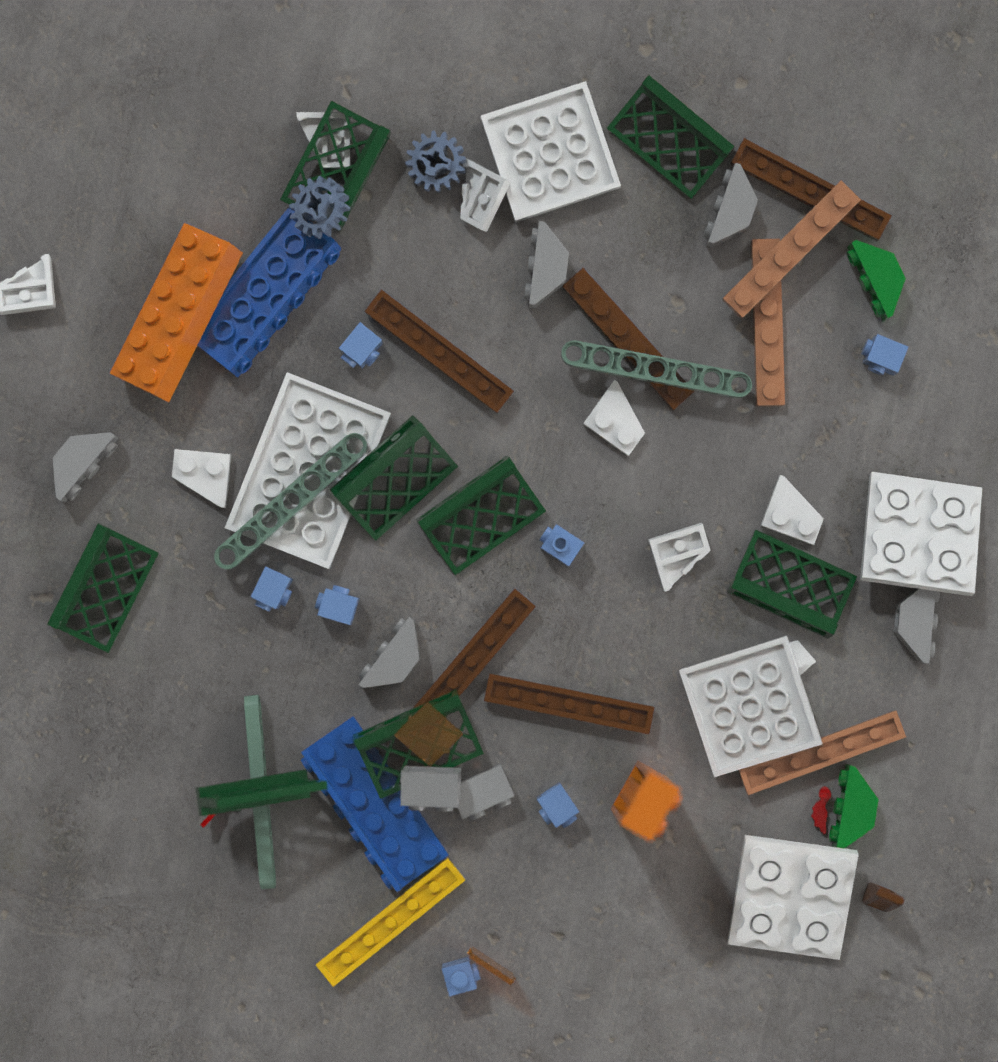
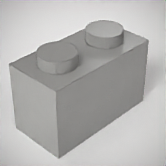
M501 764L461 781V802L458 809L462 819L469 817L470 821L484 816L486 814L484 810L489 807L495 806L497 810L512 803L510 798L515 795Z
M405 766L401 771V806H408L409 810L414 811L424 810L425 807H436V810L441 812L453 811V808H458L461 802V768Z

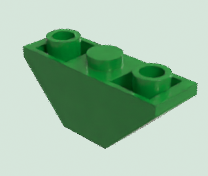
M855 240L847 247L849 250L846 252L847 258L852 267H857L861 275L858 277L859 283L864 292H869L873 300L870 304L876 317L880 316L882 321H886L894 314L906 277L894 253Z
M845 764V770L841 769L839 773L838 786L842 788L840 798L836 797L833 813L837 814L836 825H831L829 832V842H833L832 847L844 849L874 828L879 801L858 769L849 764Z

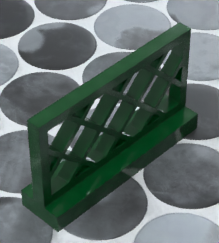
M650 75L646 77L639 89L607 127L611 133L690 199L696 195L735 148L732 143ZM643 93L652 100L653 112L636 113V101ZM655 103L664 111H656ZM633 106V114H626ZM669 114L673 118L674 130L658 131L656 115ZM653 116L654 132L638 133L637 117ZM634 118V134L623 135L615 127L621 119ZM677 122L681 124L684 128L677 129ZM690 132L695 137V147L679 149L678 133ZM674 133L676 149L659 151L658 135ZM655 135L656 151L643 152L639 148V137ZM635 137L636 145L628 138ZM698 139L706 146L698 147ZM711 149L719 156L712 166L700 167V150ZM696 151L697 167L681 169L679 153ZM676 153L677 169L665 170L660 165V154ZM656 155L657 163L649 156ZM700 170H708L701 178ZM697 171L698 183L691 191L682 184L681 172ZM670 173H678V180Z
M331 101L280 201L288 205L295 203V201L288 198L293 188L298 187L300 184L305 185V187L308 186V179H306L303 171L305 164L318 160L322 173L319 176H322L324 179L339 173L343 174L345 180L343 192L349 196V200L344 203L350 207V210L344 212L343 215L348 219L391 136V130L382 125L379 126ZM333 110L344 114L348 125L332 130L329 118ZM348 117L357 122L350 124ZM327 124L329 131L323 132ZM365 125L372 129L367 140L356 143L352 128ZM349 129L354 144L338 149L333 134ZM330 135L335 150L319 154L316 147L318 139ZM365 145L360 153L358 147ZM355 148L358 156L356 163L343 167L339 153ZM314 149L316 156L310 157ZM336 154L341 169L325 173L320 158ZM352 170L347 179L345 172ZM300 174H301V175H302V178H303V181L297 182V180H298V178H299V176H300ZM318 176L312 177L311 179L313 181H317ZM339 221L338 224L341 229L338 232H341L346 221Z
M412 415L337 482L330 491L376 541L450 475L458 465L427 431L424 425ZM424 435L429 441L428 453L414 452L415 443ZM435 448L439 453H433V449ZM399 457H408L407 471H393L394 461ZM414 457L427 458L426 472L412 471ZM433 458H444L448 463L440 472H431ZM378 476H387L386 490H372L373 480ZM393 476H406L405 490H391ZM412 477H425L424 487L420 490H410ZM357 495H366L365 509H354L349 502ZM372 495H386L384 509H371ZM391 495H405L404 505L399 509H390ZM359 514H365L364 519ZM370 514H384L383 524L374 531L369 526Z
M506 455L418 517L416 521L452 572L457 575L545 513L546 510L517 470L513 461ZM512 474L519 481L517 494L502 492L504 480ZM499 484L498 491H496V490H491L492 488H494L496 485ZM522 487L526 491L528 496L521 495ZM486 492L497 494L495 510L479 508L480 498ZM501 495L516 497L514 513L498 511ZM520 498L532 500L537 510L529 516L518 514ZM476 500L475 507H473V506H468L469 504H471L472 502H474V501ZM462 509L474 510L472 526L456 524L459 511ZM478 511L494 514L491 529L475 527ZM498 514L513 517L512 526L506 532L495 530ZM453 516V522H452V523H450V522H445V521H447L448 519H450V518ZM517 518L523 519L522 521L516 524ZM440 525L451 526L449 542L438 541L431 531ZM455 527L471 530L468 545L453 543ZM474 532L490 533L488 545L483 548L472 546ZM494 534L500 535L498 538L493 540ZM441 545L448 546L447 553L444 551ZM452 547L467 549L466 560L458 566H455L450 559ZM471 550L478 551L470 557Z
M98 523L47 625L109 653L159 552ZM110 536L122 541L125 552L109 557L106 544ZM126 543L135 547V549L128 551ZM103 550H104V553H105L106 558H105V559H102V560H99V558H100V556H101V554H102V552H103ZM141 550L151 555L146 566L134 569L130 557L131 553ZM127 555L132 571L116 576L111 560ZM108 562L113 577L97 582L93 573L95 566ZM144 570L138 580L136 572ZM133 574L136 582L134 591L122 594L117 579ZM90 576H91V577H92V580H93V584H90V585H87V586H86V584H87V582H88V580H89V578H90ZM114 580L119 596L103 601L98 585ZM95 586L100 602L84 607L81 599L83 590ZM130 595H131V597H130V599H129V601H128V603H127V605H126V604H125V601H124V597H127V596H130ZM120 599L124 609L122 615L109 619L104 604ZM79 601L81 608L74 610L77 602ZM101 605L106 621L90 626L85 610ZM82 612L87 625L86 628L76 631L66 626L71 615ZM118 621L113 630L111 623ZM108 624L111 636L105 645L95 640L92 629ZM89 630L91 637L82 634V632Z
M755 530L727 593L829 639L835 634L838 627L837 623L857 576ZM757 539L768 543L772 553L758 558L754 548ZM788 552L794 556L797 565L784 570L778 555ZM752 554L754 560L748 562L750 555ZM774 557L779 572L765 576L760 562ZM756 564L761 578L750 581L741 576L745 567ZM814 564L819 567L822 577L809 582L804 567ZM799 569L804 584L791 588L785 573ZM781 575L786 590L776 593L771 590L767 580ZM838 575L848 580L843 591L834 593L829 578ZM824 581L830 595L817 600L811 585ZM806 587L812 602L802 605L796 601L793 591ZM788 594L790 599L782 595ZM842 595L840 601L838 602L837 596ZM832 599L836 609L833 617L830 618L822 614L818 603Z
M457 690L353 734L354 744L363 759L380 799L401 790V771L407 765L409 759L424 764L423 767L453 768L484 754ZM459 710L463 719L459 730L444 725L447 716ZM442 718L440 723L435 722V720ZM430 724L438 727L433 742L418 736L422 726ZM465 726L469 734L463 732ZM416 729L414 735L411 734V733H408V732L413 731V730ZM442 729L457 734L452 748L437 744ZM403 735L412 739L407 753L392 748L395 738ZM461 736L472 740L476 748L466 754L455 750ZM416 740L431 746L426 760L411 755ZM390 741L389 746L383 744ZM374 747L387 750L381 764L370 761L366 751ZM434 748L449 753L446 763L437 765L429 762ZM390 752L405 757L400 771L385 766ZM453 754L456 755V756H459V757H457V758L451 760L452 757H453ZM373 767H376V768L379 769L377 775H376V773H375ZM383 770L398 776L395 784L384 790L379 782Z
M307 769L195 787L199 816H207L311 798L310 792L326 790L328 786L325 780L308 779Z

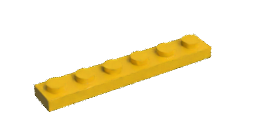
M447 857L317 962V968L334 987L465 881L464 876Z

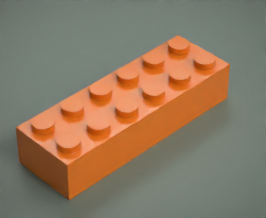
M184 223L110 374L169 403L243 252L223 239Z
M637 761L613 803L611 811L621 825L652 842L654 836L659 838L667 825L664 818L668 811L674 812L680 803L682 796L679 792L681 789L665 775Z

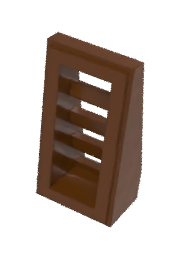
M870 882L867 885L862 902L880 911L889 912L902 906L905 899L890 889Z

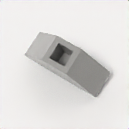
M735 163L732 170L727 169L721 184L726 186L723 197L717 196L712 210L717 212L714 223L708 222L703 236L708 238L706 247L712 248L745 232L750 225L758 199L740 164Z
M539 221L538 229L532 228L531 245H536L535 256H529L527 272L533 273L532 284L526 283L524 300H529V308H536L566 282L569 252L544 221Z
M108 432L69 437L53 456L57 499L66 502L68 499L72 501L82 489L80 487L81 483L86 477L91 479L100 468L97 464L104 456L108 458L118 446L116 442L119 438L115 434Z
M915 588L896 603L893 632L919 663H929L930 658H933L935 654V642L931 640L932 630H936L938 615L934 613L935 602L939 601L940 592Z
M408 617L406 621L403 618L399 620L392 630L396 634L390 643L384 641L375 653L379 658L373 666L368 663L358 677L362 679L359 683L362 688L404 682L419 662L420 654L415 620Z

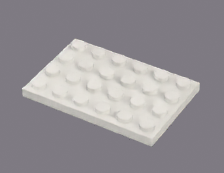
M287 372L225 528L234 532L239 530L350 433L361 434L368 445L365 455L264 542V544L330 569L351 517V513L339 502L330 489L379 446L391 413ZM352 438L347 443V450L352 454L359 453L363 448V443L358 438ZM335 456L328 458L326 461L327 470L329 472L340 470L341 460ZM316 475L308 476L304 482L306 489L310 491L317 490L320 486L319 477ZM293 493L287 494L283 500L284 506L287 509H295L299 504L298 496ZM359 495L354 497L349 502V504L353 508L355 507ZM267 512L262 518V523L267 528L274 527L278 522V517L274 512ZM247 530L242 534L257 540L255 532Z

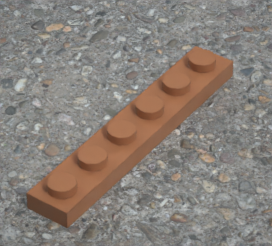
M841 180L722 300L742 319L861 199Z
M780 239L751 240L752 268L780 242ZM780 280L753 307L756 406L785 405L782 287Z
M894 710L821 737L822 745L738 770L747 795L903 739L906 735L898 713Z

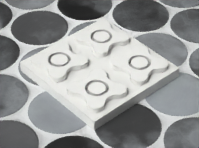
M586 81L480 116L499 175L511 181L506 191V196L515 223L621 188Z
M871 472L869 475L860 580L973 596L976 583L982 487Z
M787 636L679 670L714 777L823 744Z
M745 835L727 939L728 945L840 960L859 855L858 851Z

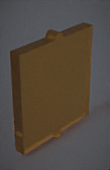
M428 702L415 715H410L408 721L395 733L397 739L430 767L444 753H449V748L463 735L455 725Z
M473 946L468 950L467 953L470 959L509 985L514 983L516 978L511 971Z

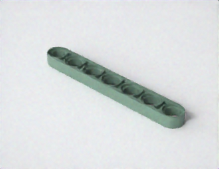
M576 340L567 342L561 350L563 362L570 367L731 398H743L752 388V381L747 374L723 368ZM576 346L581 350L582 356L578 361L567 359L566 350L569 347ZM603 351L608 354L609 363L606 366L599 367L594 363L593 356L596 352ZM625 357L634 358L637 363L636 369L632 372L624 371L621 367V360ZM653 362L661 363L664 367L663 375L660 377L651 376L648 371L649 365ZM681 367L688 368L692 373L691 380L686 383L680 382L676 377V371ZM713 372L719 377L717 387L709 388L704 384L703 378L706 373ZM733 379H744L747 384L746 390L742 393L734 392L731 388Z
M350 433L221 544L214 554L216 564L220 568L227 570L237 567L365 455L368 448L365 438L358 433ZM352 438H358L363 443L362 450L357 454H352L347 450V443ZM335 456L341 460L342 465L339 471L329 472L327 470L326 461L328 458ZM310 475H316L320 479V486L315 491L306 489L304 484L305 479ZM293 493L298 496L299 504L295 509H287L284 506L283 500L287 494ZM267 512H274L278 517L277 524L272 528H267L262 523V518ZM247 530L255 532L257 537L255 544L249 547L241 542V536ZM225 549H231L235 553V561L230 565H224L220 561V553Z
M248 695L244 696L250 778L266 776L267 769L260 696ZM270 805L253 807L261 890L275 889L276 873Z

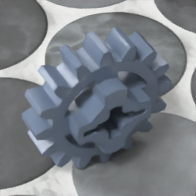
M432 131L431 138L421 134L422 142L418 143L413 140L412 143L415 150H407V154L412 160L406 161L405 164L407 167L413 168L408 172L410 178L417 177L415 184L418 187L425 183L424 189L427 192L430 191L432 186L435 187L437 193L441 192V186L444 185L448 190H451L450 182L453 180L459 183L460 180L457 174H465V169L460 164L466 163L467 159L464 156H459L464 151L463 147H455L457 144L455 137L448 141L446 132H443L441 137H438L436 132ZM431 145H434L433 148H431V149H429V150H427V151H423V150L426 149L427 147H429V146H431ZM447 148L452 151L454 161L446 158ZM439 157L442 163L436 164L433 167L430 161L436 160ZM418 162L426 166L425 176L420 173ZM444 173H449L447 176L438 179L440 175Z
M318 176L317 182L309 178L307 180L308 186L304 187L300 184L298 187L301 192L299 194H292L296 202L289 205V208L295 211L290 215V219L296 222L294 226L297 229L303 231L309 237L313 235L321 239L322 233L330 237L332 236V228L338 231L341 229L338 224L340 220L347 221L343 213L350 210V207L344 203L349 200V196L343 192L344 188L331 178L326 180L322 176ZM322 191H329V192H331L332 194H331V195H329L328 193L322 194ZM308 220H311L312 222L317 221V224H310L308 223Z

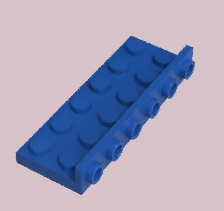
M289 207L230 279L197 345L236 377L249 370L254 357L258 352L266 349L271 336L276 330H280L286 324L287 316L293 309L298 308L303 303L305 294L311 287H315L320 282L322 273L329 265H333L337 261L342 249L336 240L322 233L321 239H318L313 235L309 237L303 231L297 229L294 226L296 222L290 219V215L295 211Z
M353 716L303 750L301 753L304 757L301 759V762L309 773L314 771L319 780L327 781L328 789L321 790L325 796L330 794L336 803L333 805V809L341 820L346 817L352 826L348 829L357 843L363 842L367 848V851L364 852L367 859L373 866L378 864L383 871L380 877L388 889L394 888L398 892L402 887L446 858L449 853L420 811L409 810L408 806H401V790L380 799L353 741V734L363 730L357 719ZM376 747L366 751L370 761L378 764L382 763L383 757ZM373 767V768H374V771H375V773H376V775H377L379 769L376 768V767ZM383 770L379 779L382 789L393 786L397 778L394 774Z

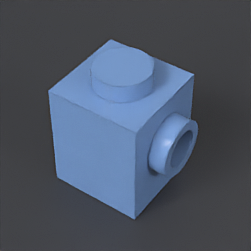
M359 323L339 347V350L343 353L341 359L352 368L356 365L362 369L366 364L371 366L380 354L377 350L383 344L382 339L362 323Z
M877 334L872 340L867 339L861 353L865 355L863 364L868 365V370L873 373L884 375L885 372L894 376L899 372L908 346Z
M557 524L553 529L547 527L539 540L544 543L540 549L567 567L570 566L584 544L583 541Z
M265 566L251 595L252 598L257 600L255 605L269 612L272 607L279 609L280 605L286 606L292 594V591L288 589L293 579Z
M333 585L332 590L326 588L324 593L319 592L315 609L319 610L318 616L352 625L360 598L348 595L349 589Z
M560 782L536 797L542 806L539 813L547 825L553 823L556 828L560 825L565 828L577 820L575 815L579 813V810Z
M470 956L442 964L449 996L477 989V980H481L477 963L472 964Z

